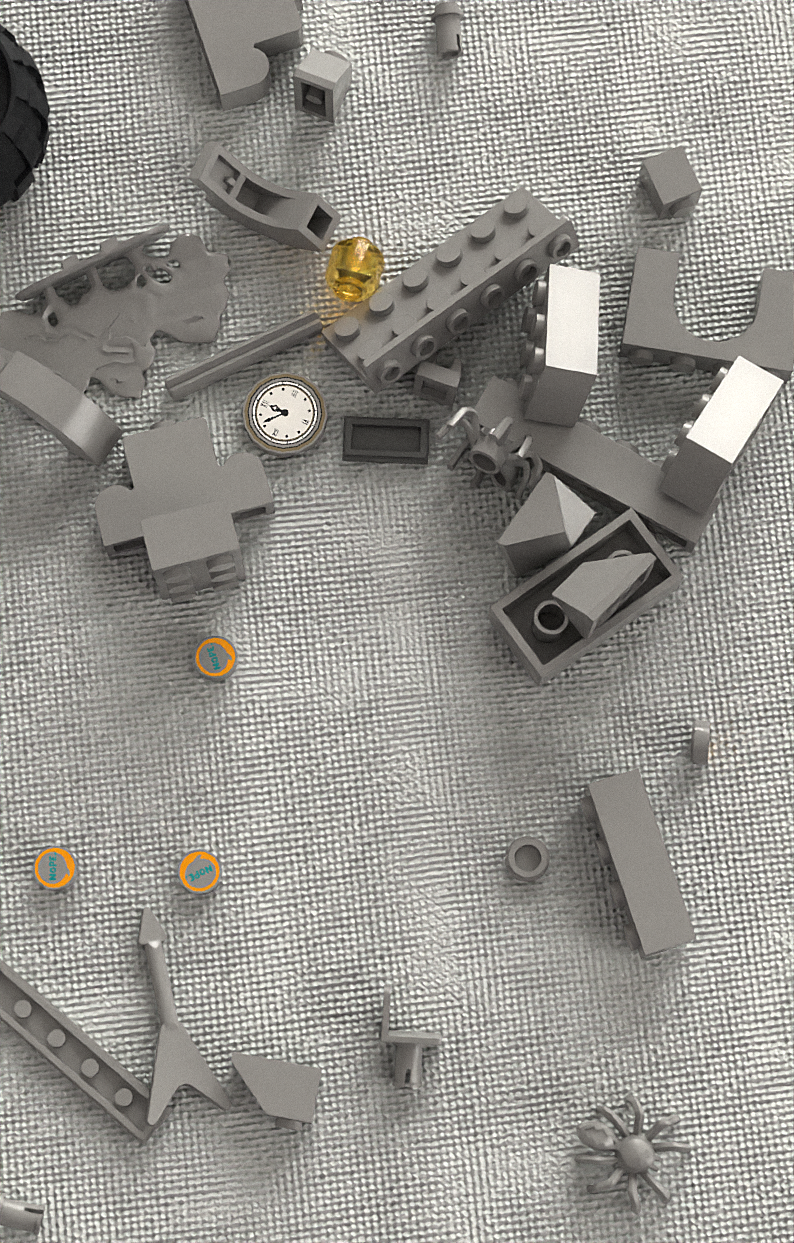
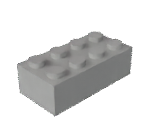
M630 508L490 606L487 618L536 685L540 687L676 591L684 576L635 511ZM648 552L653 554L657 559L648 579L587 640L578 632L552 596V593L582 563Z

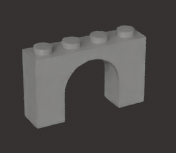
M638 247L633 264L619 356L627 357L629 362L636 365L648 366L652 365L653 362L669 364L671 369L678 372L690 373L694 372L695 369L711 371L715 377L721 367L730 370L737 357L741 356L784 381L783 384H787L794 366V272L764 268L758 283L752 325L747 331L734 339L722 342L707 341L690 333L681 324L674 309L673 298L680 253Z

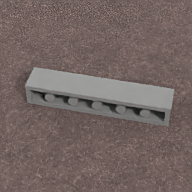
M495 375L492 376L474 407L478 415L480 430L484 426L489 429H496L504 418L512 417L513 427L508 435V439L513 443L524 435H532L533 442L529 450L538 453L543 465L542 472L545 473L547 471L565 485L620 515L632 508L649 531L689 553L693 552L721 499L716 497L705 516L701 515L659 490L667 475L660 470L664 463L663 461L654 460V462H651L639 455V450L631 443L622 439H617L616 442L600 434L602 431L596 424L583 418L576 422L575 427L525 419L524 400L518 399L520 383L509 377H504L502 380ZM521 447L512 451V453L518 452ZM525 458L534 467L532 458Z

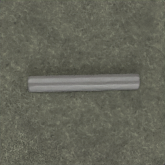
M315 310L307 311L165 379L166 389L170 397L174 401H178L320 334L323 330L321 319Z

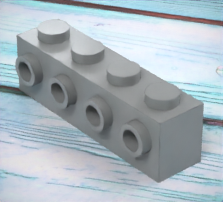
M637 768L587 784L584 790L586 797L580 798L582 810L587 823L595 822L600 839L594 841L595 848L602 866L608 864L610 866L614 881L609 883V889L616 908L624 907L629 924L623 925V930L630 950L638 949L642 959L693 942L697 938L639 769Z

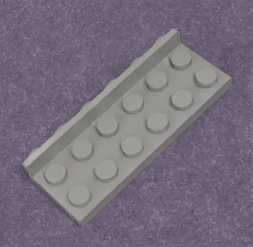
M520 187L322 330L321 334L324 341L377 394L388 385L396 382L403 374L422 360L429 358L436 350L458 334L465 332L469 326L491 310L499 307L517 291L532 283L548 269L549 264H556L578 248L580 245L573 223L567 216H562L558 219L524 187Z

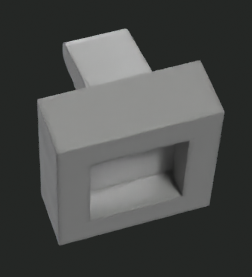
M435 351L429 358L420 362L412 394L452 407L462 376V363L460 359L455 358L449 369L438 366L436 362L439 352Z

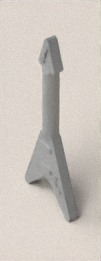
M149 907L144 908L141 912L137 944L140 947H145L161 1023L158 1031L145 1120L147 1126H153L157 1123L175 1091L180 1086L190 1087L223 1111L230 1109L232 1103L185 1027L178 1021L162 943L167 939V935Z

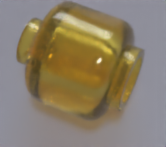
M353 237L339 241L334 245L325 273L327 285L338 298L347 302H360L372 296L380 285L385 264L383 253L370 240L364 237Z

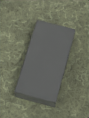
M344 416L342 461L428 465L430 419Z

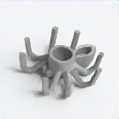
M462 407L434 435L437 440H441L456 426L464 427L468 437L458 447L448 462L447 467L453 471L465 451L471 445L472 450L469 453V459L478 468L470 484L472 488L478 489L485 474L488 473L497 487L504 491H509L518 478L520 467H522L523 477L515 494V499L521 500L527 485L530 491H533L536 487L543 468L542 461L537 452L529 450L533 442L532 435L527 434L513 443L510 442L508 435L513 427L512 417L504 418L496 429H489L484 426L480 430L476 411L470 407ZM465 416L470 417V418H471V423H469L467 420H465V419H463V418H464ZM521 447L518 452L512 453V451ZM530 457L533 460L534 468L532 474L530 464L525 458Z
M628 1094L625 1099L631 1103L635 1112L633 1133L629 1132L622 1120L613 1111L598 1105L596 1112L601 1113L612 1122L622 1138L619 1139L610 1127L598 1121L581 1123L577 1127L578 1138L584 1145L593 1150L613 1151L615 1155L577 1154L574 1160L581 1164H618L617 1169L607 1180L588 1185L587 1192L598 1193L614 1187L626 1172L628 1173V1196L631 1203V1211L638 1214L641 1211V1204L637 1194V1174H640L646 1183L662 1198L664 1203H669L671 1200L670 1193L648 1171V1169L658 1172L659 1168L653 1162L663 1161V1158L655 1155V1152L675 1151L689 1154L692 1148L686 1143H652L651 1141L665 1127L678 1123L679 1117L670 1115L660 1119L643 1135L642 1128L645 1116L643 1108L638 1099Z

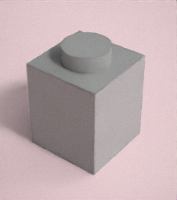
M682 145L642 161L639 178L659 220L670 215L672 218H680L695 209L702 188Z

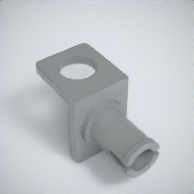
M384 985L381 1042H392L396 1046L392 1085L405 1088L406 1069L409 1068V1088H421L423 1048L428 1047V1045H442V1034L388 1030L391 985Z

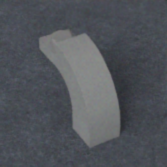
M218 142L205 143L188 177L189 180L207 194L205 201L230 219L261 235L295 248L324 252L342 217L316 193L289 190L256 175Z
M0 346V398L38 421L70 452L100 467L124 432L96 404L57 374L19 351H16L14 354Z

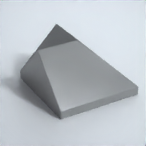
M547 471L497 541L511 574L518 578L572 548L596 513L560 480Z
M648 552L582 563L552 593V596L578 632L587 640L648 579L657 558Z

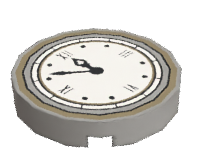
M291 372L270 374L256 382L246 395L242 409L244 427L253 445L268 455L281 458L294 457L296 454L305 453L314 448L324 435L328 421L326 400L318 386L305 376Z

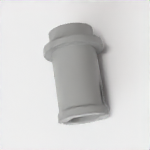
M440 3L435 6V12L431 15V21L436 24L437 57H442V59H455L464 54L460 24L464 19V13L459 9L457 3Z
M1 1192L0 1225L39 1235L45 1205L40 1206L6 1198V1193Z

